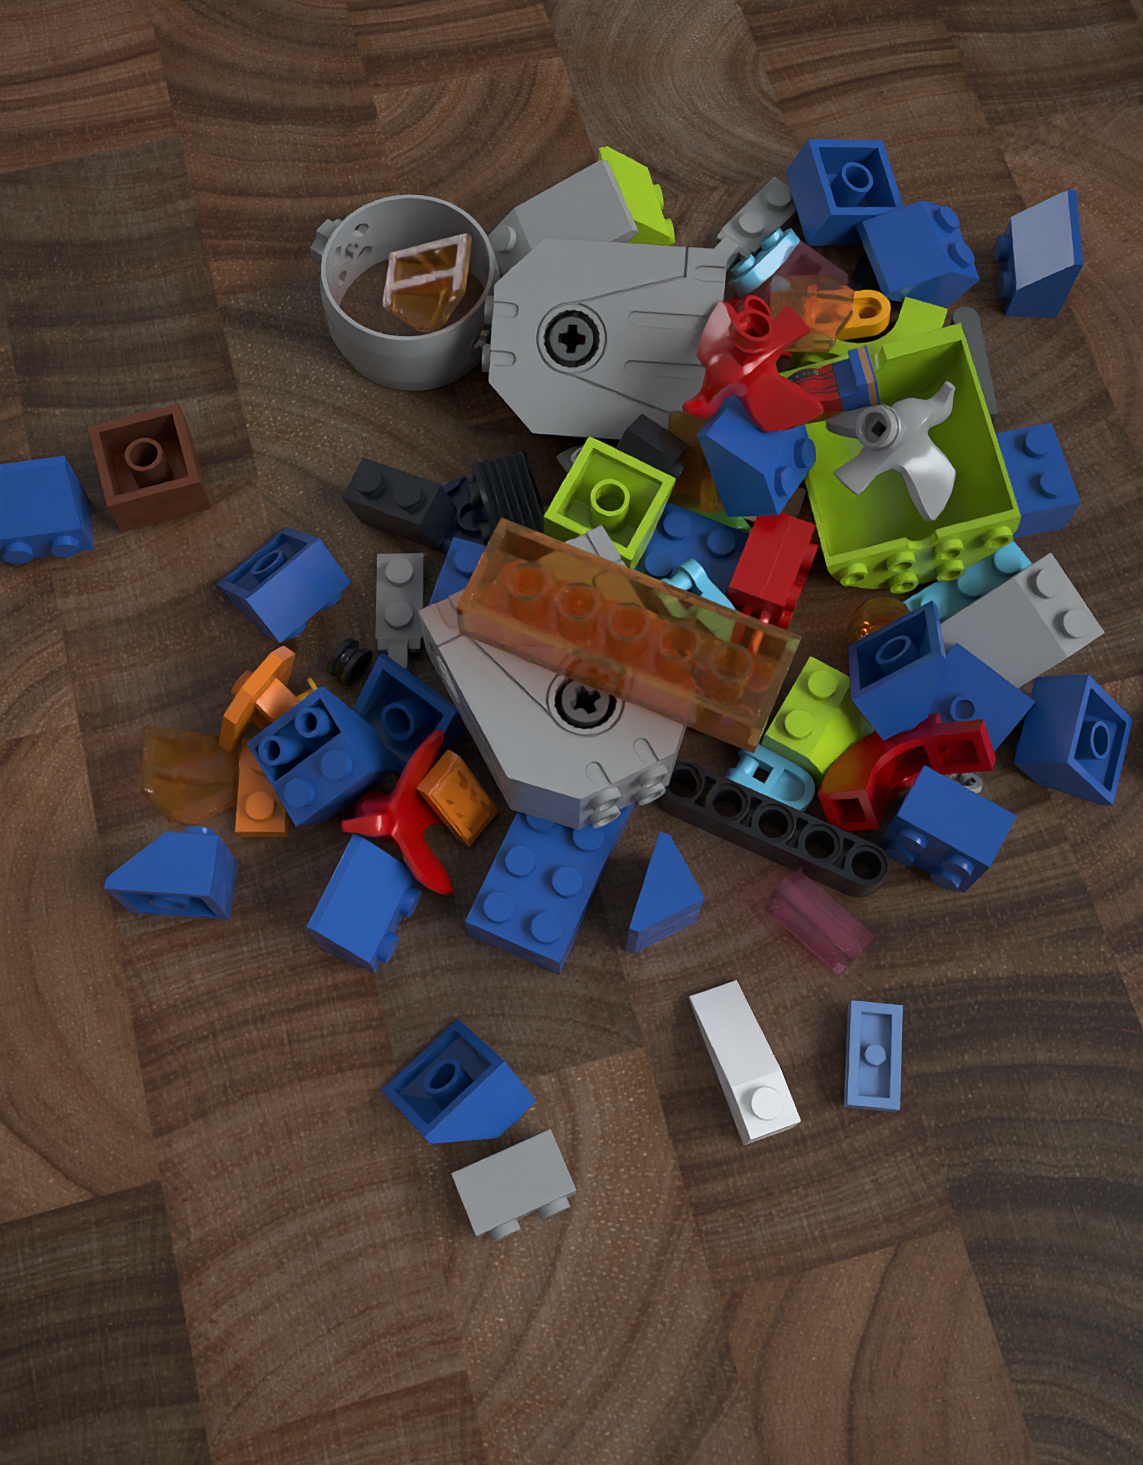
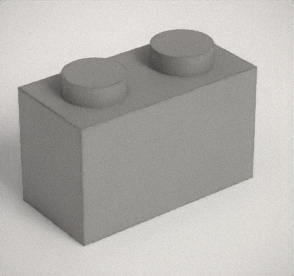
M551 1129L451 1173L475 1235L480 1238L488 1234L491 1243L520 1231L521 1227L518 1220L530 1214L538 1212L540 1219L544 1220L570 1208L571 1206L567 1198L576 1194L577 1191Z

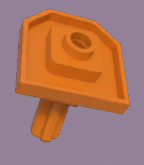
M283 645L272 651L254 673L246 670L239 677L231 690V694L235 697L223 716L218 745L231 753L253 725L263 731L300 702L286 687L296 655L293 651Z

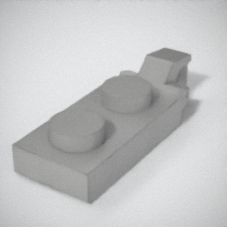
M773 177L717 235L716 242L718 245L714 249L728 250L726 272L739 259L742 260L750 254L755 257L762 250L759 242L771 231L780 227L784 232L799 217L790 187L776 177Z
M424 553L377 554L375 640L378 653H388L391 659L410 672V653L421 652V646H424L418 610L424 608L425 600Z

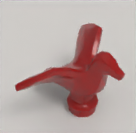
M722 300L719 301L703 330L696 357L706 368L702 388L696 396L683 403L682 410L687 415H694L698 419H707L716 413L727 397L733 395L742 403L749 418L764 433L786 431L806 424L823 414V406L819 400L802 387L778 374L775 364L785 348L810 333L807 324L787 305L772 321L768 315L755 309H746L736 314L732 305Z
M436 730L422 742L409 759L395 789L390 794L385 791L374 790L362 795L354 805V818L341 821L342 832L357 833L393 843L416 880L438 894L451 895L454 893L452 882L444 867L426 843L424 831L431 824H445L416 789L433 767L440 752L444 732Z

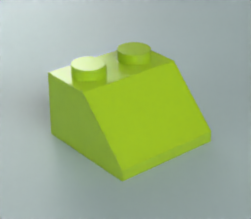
M608 146L599 148L598 161L602 159L608 162L639 231L628 243L674 245L675 234L670 218L664 219L662 213L664 207L662 190L659 184L653 185L648 167Z
M589 436L543 517L544 538L560 545L602 525L621 556V561L623 560L632 575L653 536L675 485L676 478Z
M810 656L765 733L761 745L805 769L811 775L814 785L820 788L826 773L833 763L855 743L875 732V729L852 701L850 677Z

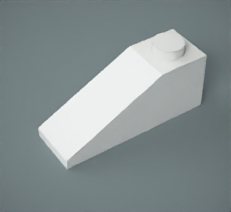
M737 980L689 996L690 1004L743 1145L791 1129L800 1123V1117L783 1073Z

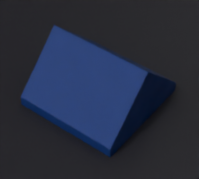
M385 653L379 655L353 711L374 728L398 768L395 772L400 776L407 762L422 742L434 731H443L444 739L434 763L435 765L447 750H451L464 734L462 718L458 709Z
M659 831L629 927L625 951L635 954L695 923L705 900L670 834Z

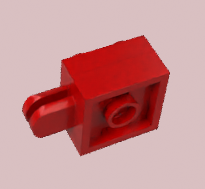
M782 512L778 516L756 517L726 595L736 609L737 615L730 643L739 650L744 635L752 638L745 658L752 665L762 642L772 645L777 630L787 632L819 546L810 542L816 524Z

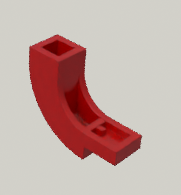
M939 712L931 713L926 720L920 722L908 732H900L883 741L875 731L855 743L833 763L817 793L829 824L845 831L880 829L889 803L898 793L912 784L924 765L942 775L993 771L996 757L984 719L942 723Z

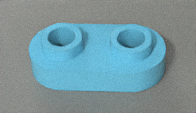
M778 227L771 231L759 242L762 250L755 257L750 254L731 269L734 277L730 280L729 285L739 298L748 295L765 282L802 245V242L792 228L783 232Z

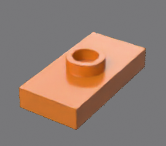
M450 750L443 754L416 787L455 838L468 847L473 844L499 812V808L462 758Z

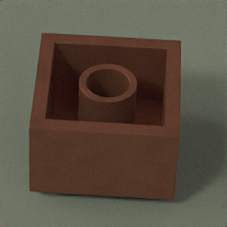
M179 403L88 427L106 505L121 532L212 509L192 433Z

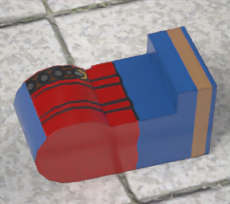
M867 346L849 350L848 359L821 366L819 369H802L788 377V380L817 398L823 406V414L806 424L828 420L841 413L880 404L877 380Z

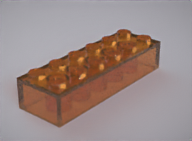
M504 518L500 519L456 606L460 634L752 753L756 751L802 636Z

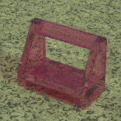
M800 869L791 873L780 882L764 907L770 915L838 976L847 969L875 937Z

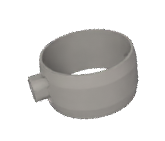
M396 195L368 203L355 210L343 221L338 218L333 222L327 219L316 230V238L310 247L312 259L321 264L320 294L328 329L343 357L358 373L385 387L418 391L450 384L468 374L482 361L484 343L491 344L492 331L491 325L485 324V300L487 295L494 296V284L500 279L496 256L486 233L468 213L452 203L438 198L423 195ZM361 224L358 230H355L356 226ZM426 254L453 261L471 272L485 289L476 305L460 320L439 331L419 336H393L375 332L352 320L340 308L344 294L359 275L379 262L402 255Z

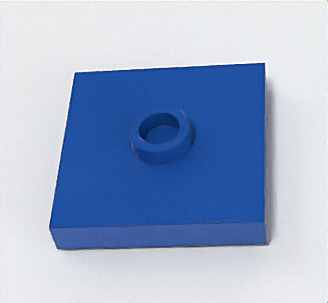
M956 642L946 655V663L929 714L939 712L942 723L984 719L995 752L1034 705L1035 701Z

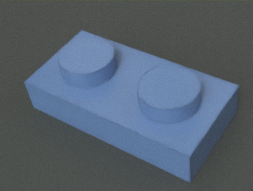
M854 1000L848 1003L844 1107L897 1112L900 1110L903 1005Z

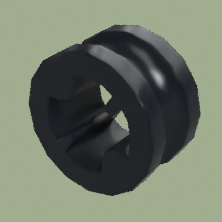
M354 638L346 639L330 657L327 664V672L332 676L340 674L341 683L345 686H350L365 673L372 661L373 653L368 648L359 649V642Z

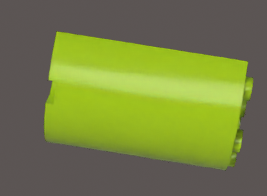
M961 323L883 344L876 354L870 356L877 380L881 405L885 404L892 407L896 402L906 398L928 400L940 390L945 382L948 381L955 386L951 414L944 422L930 427L928 430V436L931 441L946 455L956 471L952 493L944 509L934 522H926L920 516L911 499L902 474L894 469H889L876 475L859 496L853 494L837 479L833 471L858 456L864 445L856 438L840 436L829 432L826 429V420L805 424L809 439L815 445L816 462L804 479L827 569L831 576L844 586L866 589H890L892 593L901 594L915 589L918 584L934 580L940 582L953 581L962 577L965 574L966 568L982 561L999 548L1005 547L1013 541V534L1020 524L1021 514ZM848 354L779 374L788 379L793 373L802 369H819L821 366L848 359L849 356Z

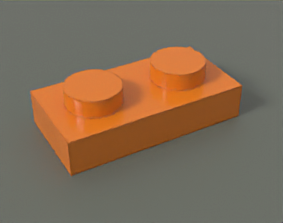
M243 738L235 832L239 837H288L289 814L247 745V742L252 738Z

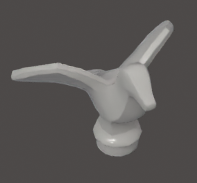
M947 381L928 400L906 398L896 402L892 407L885 404L873 405L841 413L826 420V429L829 432L840 436L856 438L864 445L858 456L833 471L837 479L853 494L859 496L876 475L889 469H894L902 474L911 499L920 516L926 522H934L944 509L952 493L956 471L946 455L931 441L928 436V430L930 427L944 422L951 414L955 386Z

